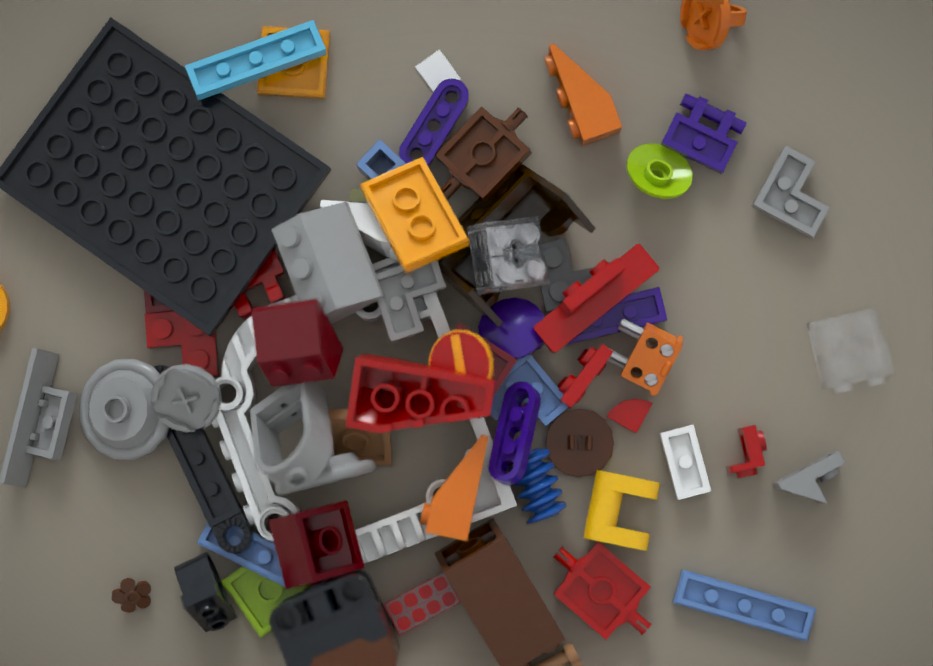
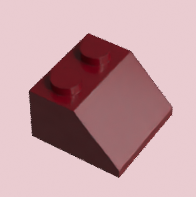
M318 299L253 308L252 322L257 363L271 387L335 379L344 348Z
M347 500L269 520L286 589L315 583L365 568Z

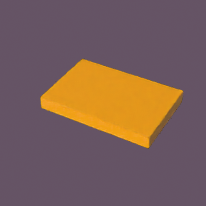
M423 157L360 184V190L405 274L469 246L468 237Z

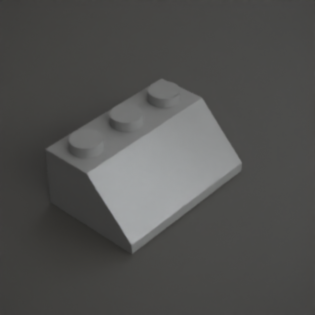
M348 202L300 213L271 229L298 300L318 299L331 325L385 297Z

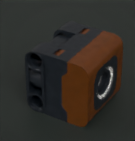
M363 569L315 583L303 591L287 597L270 614V627L287 666H396L400 650L399 641L372 577Z

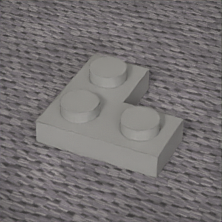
M785 145L752 207L811 239L814 238L830 207L800 192L816 161Z
M433 261L405 274L401 265L376 273L385 297L377 302L391 343L423 333L424 329L414 299L446 288L438 261Z

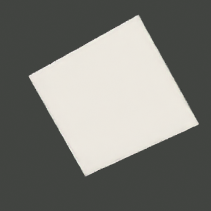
M440 49L415 66L433 92L443 80L450 78L461 79Z

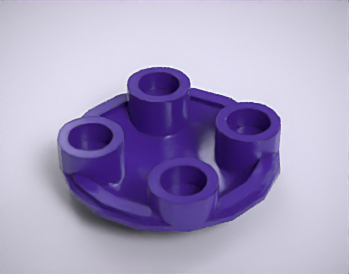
M516 297L501 299L490 307L503 322L499 327L484 315L481 316L478 326L479 335L516 359L523 358L541 349L544 345V342L533 330L534 325L541 321L544 315L538 306L526 299Z

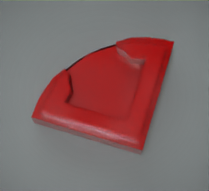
M642 399L626 400L613 407L606 418L636 434L653 403Z

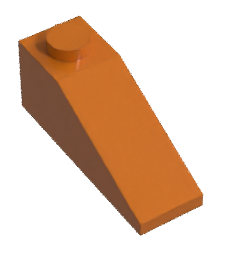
M481 435L432 497L431 504L424 503L420 524L427 525L426 533L467 541L488 436Z

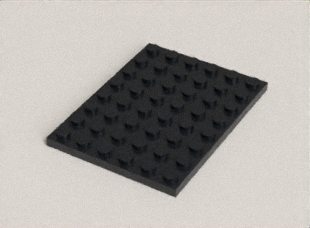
M110 17L1 165L0 189L212 337L277 247L271 229L302 212L330 173L331 168L224 94L218 93L197 100L186 69Z

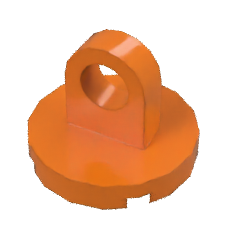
M683 0L680 10V22L682 28H686L689 35L685 36L687 42L694 49L702 51L714 50L720 47L727 38L730 27L745 25L747 9L729 4V0Z

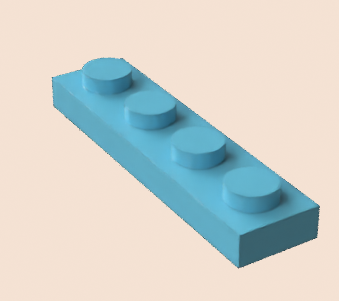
M314 20L187 64L185 69L197 100H201L326 55V48Z

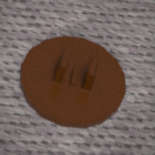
M584 409L566 411L558 416L549 427L545 441L546 449L550 450L548 457L554 463V466L563 473L576 477L593 475L596 473V470L604 468L611 458L614 446L612 430L605 419L593 411Z

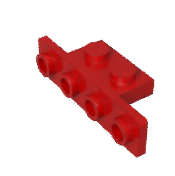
M636 244L619 259L615 258L610 263L605 259L589 271L592 277L583 285L576 281L562 293L565 299L556 309L534 325L533 330L552 353H557L657 273L659 266L641 244Z

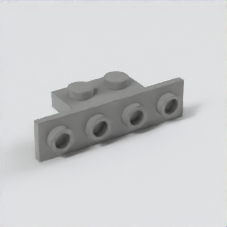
M32 348L13 427L10 431L5 459L2 463L0 483L26 487L34 455L61 461L77 393L51 388L59 354Z

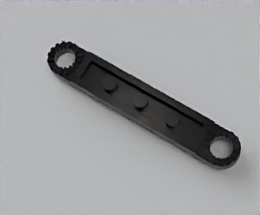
M165 365L153 366L160 374L170 368ZM202 427L194 432H182L169 428L167 438L217 539V543L226 552H244L252 544L253 530L205 430ZM232 526L240 527L244 533V539L236 546L230 545L226 538L227 531Z

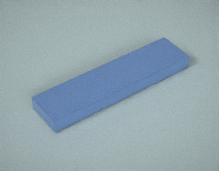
M681 569L673 598V603L806 642L808 641L816 608L683 569Z

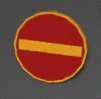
M453 330L443 334L434 343L429 355V366L489 379L492 378L493 357L489 346L479 335L469 330Z

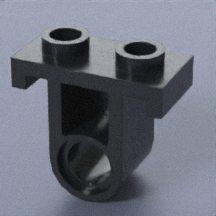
M207 552L174 567L183 594L180 598L184 609L205 632L220 630L226 627L230 621L237 618L233 605L229 604L214 562Z

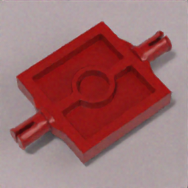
M599 541L586 555L578 560L565 550L563 546L558 551L568 561L563 559L557 552L554 554L553 558L568 571L565 580L553 594L605 640L608 639L618 626L626 622L632 625L641 635L646 630L637 623V620L649 629L651 623L636 610L640 600L651 587Z

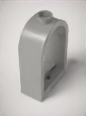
M315 382L284 385L250 409L256 467L286 491H298L311 484L323 472L333 451L326 391ZM303 417L304 435L296 451L287 460L282 462L279 433Z

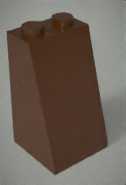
M494 518L470 531L467 541L457 539L434 553L445 577L500 666H529L531 660L541 654L548 655L559 648L560 643L566 640Z

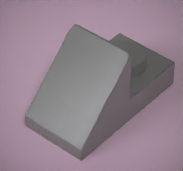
M833 451L773 482V485L777 490L818 503L828 504L815 479L819 477L820 481L824 482L840 473L838 467L845 464V461L840 451Z

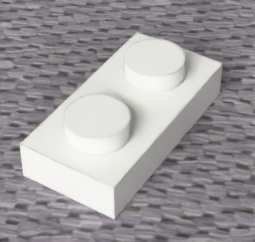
M694 424L659 433L676 499L680 500L711 492Z

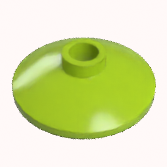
M648 143L636 147L631 151L626 162L627 174L632 183L642 192L660 199L677 198L687 192L692 183L693 174L688 161L682 155L661 144Z

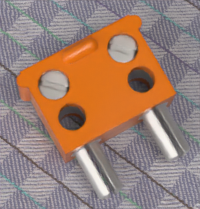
M622 319L618 329L638 340L628 358L613 351L607 361L623 368L621 377L649 390L650 394L655 396L658 394L682 349L683 336L679 335L676 337L648 322L644 328H641ZM649 338H655L657 342H651ZM634 367L640 368L641 371L634 370Z

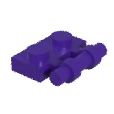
M685 93L680 105L692 112L689 118L676 112L661 145L722 174L738 143L727 137L726 134L729 129L742 134L747 122L735 117L736 113L728 109L724 112L708 104L709 100L701 96L697 99ZM703 116L718 123L717 130H712L698 123L700 117Z

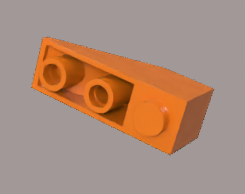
M554 43L550 44L548 47L549 56L544 57L549 75H556L560 86L555 89L561 107H567L571 119L567 120V124L573 140L579 138L581 146H585L619 134L622 125L611 95Z

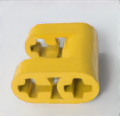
M596 470L583 538L647 551L650 534L617 527L623 493L657 500L660 483Z

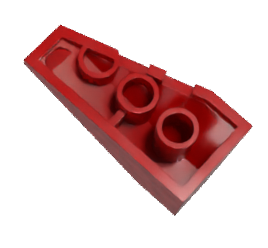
M363 353L355 357L346 427L383 433L397 429L416 428L436 423L487 417L491 415L496 380L402 359Z

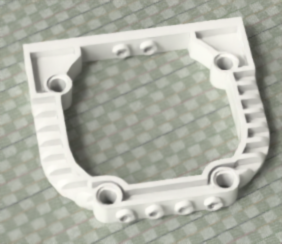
M389 257L372 265L375 273H379L400 266V263ZM436 292L414 299L421 322L431 319L438 339L443 334L451 332ZM297 295L270 305L297 302L299 300ZM379 307L374 312H365L362 309L356 312L361 319L368 322L378 321L383 318ZM251 315L242 323L231 338L223 357L221 377L216 379L220 390L226 385L234 386L236 398L228 404H224L221 401L220 411L212 425L214 428L220 427L224 440L219 441L226 461L232 459L236 472L232 473L231 476L237 492H244L248 505L243 506L249 524H256L262 537L274 541L272 532L267 526L270 515L277 513L281 516L301 512L302 510L290 498L279 496L275 492L274 482L262 473L255 464L249 413L250 409L255 406L257 399L256 385L251 374L253 367L257 363ZM484 417L469 419L477 441L481 435L489 437L471 523L517 506L510 485L501 484L489 473L488 465L493 440ZM446 479L436 480L431 483L426 492L425 503L431 504L435 490L441 487ZM424 503L356 529L355 532L363 563H368L438 536L426 533L427 525L420 524Z

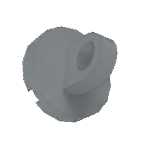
M184 364L172 366L161 373L152 387L150 400L152 407L154 405L157 411V417L162 423L174 430L194 432L196 429L211 425L220 411L222 395L218 383L211 374L200 367Z

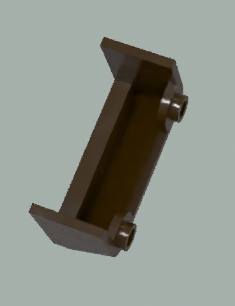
M521 164L486 202L479 197L458 219L469 239V246L444 256L437 261L442 276L475 309L499 327L503 322L490 307L497 302L501 287L481 290V288L486 286L483 283L482 271L478 272L475 249L478 248L477 233H472V231L533 222L538 232H543L547 236L565 233L573 222L590 233L596 228L566 192Z

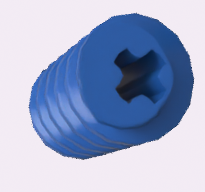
M536 448L530 450L525 474L519 482L514 484L516 486H525L526 488L518 494V499H529L530 501L522 508V511L534 514L533 517L526 521V524L559 515V512L567 506L566 502L554 500L562 494V489L550 487L558 480V476L546 474V472L554 467L553 462L542 461L550 453L549 449Z

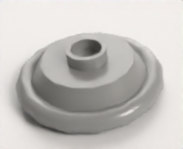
M116 359L99 367L86 381L79 399V421L86 439L99 453L115 460H136L152 453L166 438L170 427L162 423L157 417V411L154 405L152 407L150 400L152 387L161 375L153 366L137 359Z
M333 450L323 472L311 484L298 491L372 473L376 470L377 464L373 459L361 460L354 452L335 456ZM275 484V492L279 495L298 492L286 491Z

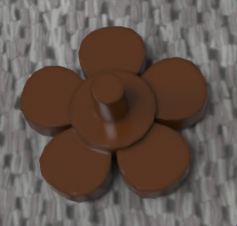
M126 578L120 583L121 589L112 591V601L121 604V610L124 612H133L136 609V605L139 608H146L151 603V598L148 595L151 592V586L146 581H140L135 586L134 579Z

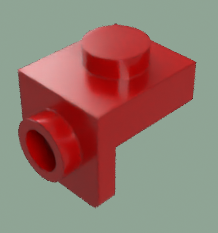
M756 425L738 429L745 462L726 467L727 473L736 472L737 479L758 474L757 467L765 466L762 452L767 450L766 441L762 430L757 431Z

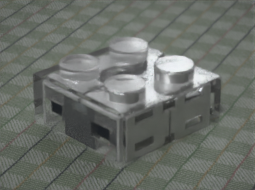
M539 216L486 222L467 227L478 295L534 288L550 284L545 256L540 257L539 245H543Z

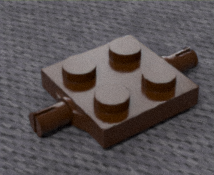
M481 106L435 154L437 160L449 170L452 176L440 188L447 200L463 186L472 190L486 202L532 154L530 148L519 140L515 133V130L521 123L528 118V115L521 108L517 107L503 121L493 117Z

